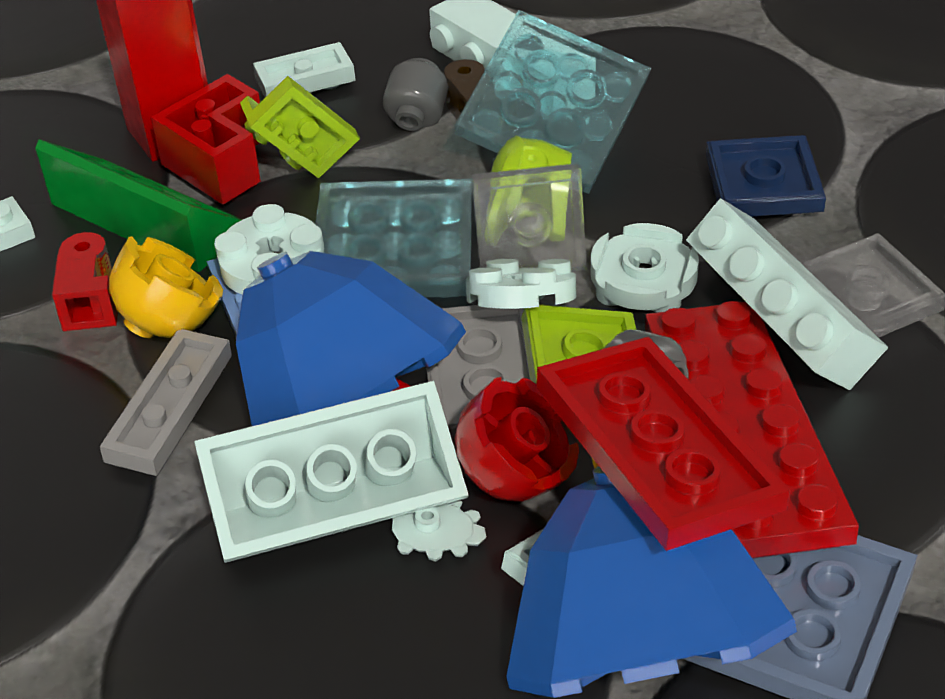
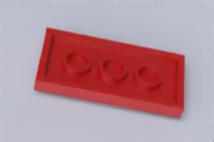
M649 336L537 367L536 388L666 551L787 511L790 489Z

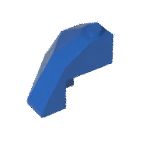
M309 251L290 259L287 252L280 253L257 267L260 275L243 290L236 347L251 424L256 426L391 392L399 387L395 377L422 367H431L452 352L466 331L459 320L373 261L316 251Z
M597 467L593 470V479L569 489L530 550L506 677L509 689L556 698L582 693L583 687L607 673L617 671L622 672L624 684L678 674V659L702 656L721 659L722 665L752 659L796 633L797 629L793 616L732 529L666 551L601 468Z

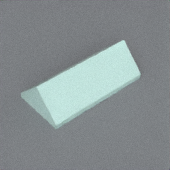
M434 381L194 441L224 563L468 498V491Z

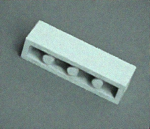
M445 0L429 9L430 39L433 48L454 61L470 59L480 62L485 68V76L493 85L497 87L509 85L516 93V99L552 121H557L595 98L594 58L494 1Z
M720 198L686 239L818 375L851 390L888 349L884 342L754 218Z

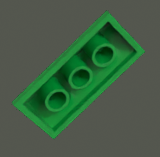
M41 139L38 140L35 149L52 205L126 239L132 236L139 245H143L147 237L170 244L195 259L191 269L197 272L202 271L207 266V261L217 258L214 245L215 239L220 234L225 233L231 226L243 220L106 159Z

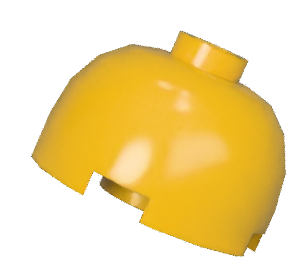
M132 236L128 237L116 258L109 276V292L117 310L125 318V326L133 333L144 338H152L153 335L171 338L178 330L194 331L201 327L213 313L222 298L224 289L218 279L212 275L206 282L191 269L195 259L170 244L147 237L143 245H137L138 243Z

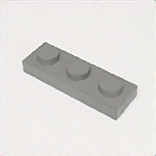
M184 329L176 331L100 445L103 462L157 476L230 360L232 353L229 340Z

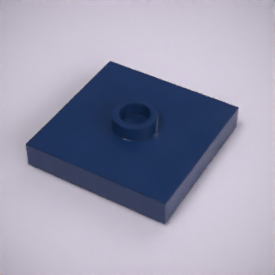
M806 136L707 142L706 158L717 202L721 198L749 216L824 212L826 196Z

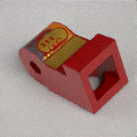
M93 232L74 234L64 240L59 248L52 296L63 331L117 326L118 310L109 292V276L112 267L105 239L99 234Z

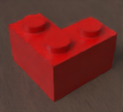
M229 74L222 76L151 117L161 165L222 205L261 182L255 146L260 143L253 138V133L245 128L244 123L247 119L240 104L246 96H249L259 104V92Z

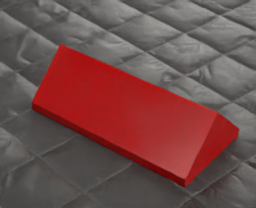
M96 0L126 127L151 161L159 160L160 156L151 117L208 85L192 0Z

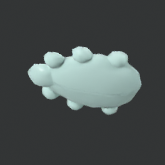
M461 500L394 517L392 522V531L399 540L397 549L401 554L408 555L414 549L418 552H426L429 560L432 561L441 559L442 552L449 550L452 551L455 557H463L468 552V546L480 545L487 536L485 528L476 524L481 518L479 512L475 510L463 512L460 509L462 506Z

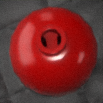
M497 377L482 388L461 411L454 438L457 457L470 479L481 490L494 498L507 501H526L536 498L563 483L577 466L579 447L577 442L569 445L567 434L561 424L562 419L536 388V383L526 378L520 379L517 383L502 381L501 377Z

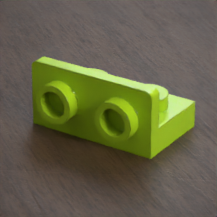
M289 76L280 82L259 104L249 96H246L240 102L247 119L244 123L245 128L253 133L254 139L263 145H266L268 142L272 143L279 149L281 156L289 165L296 170L304 167L317 178H320L360 140L355 128Z

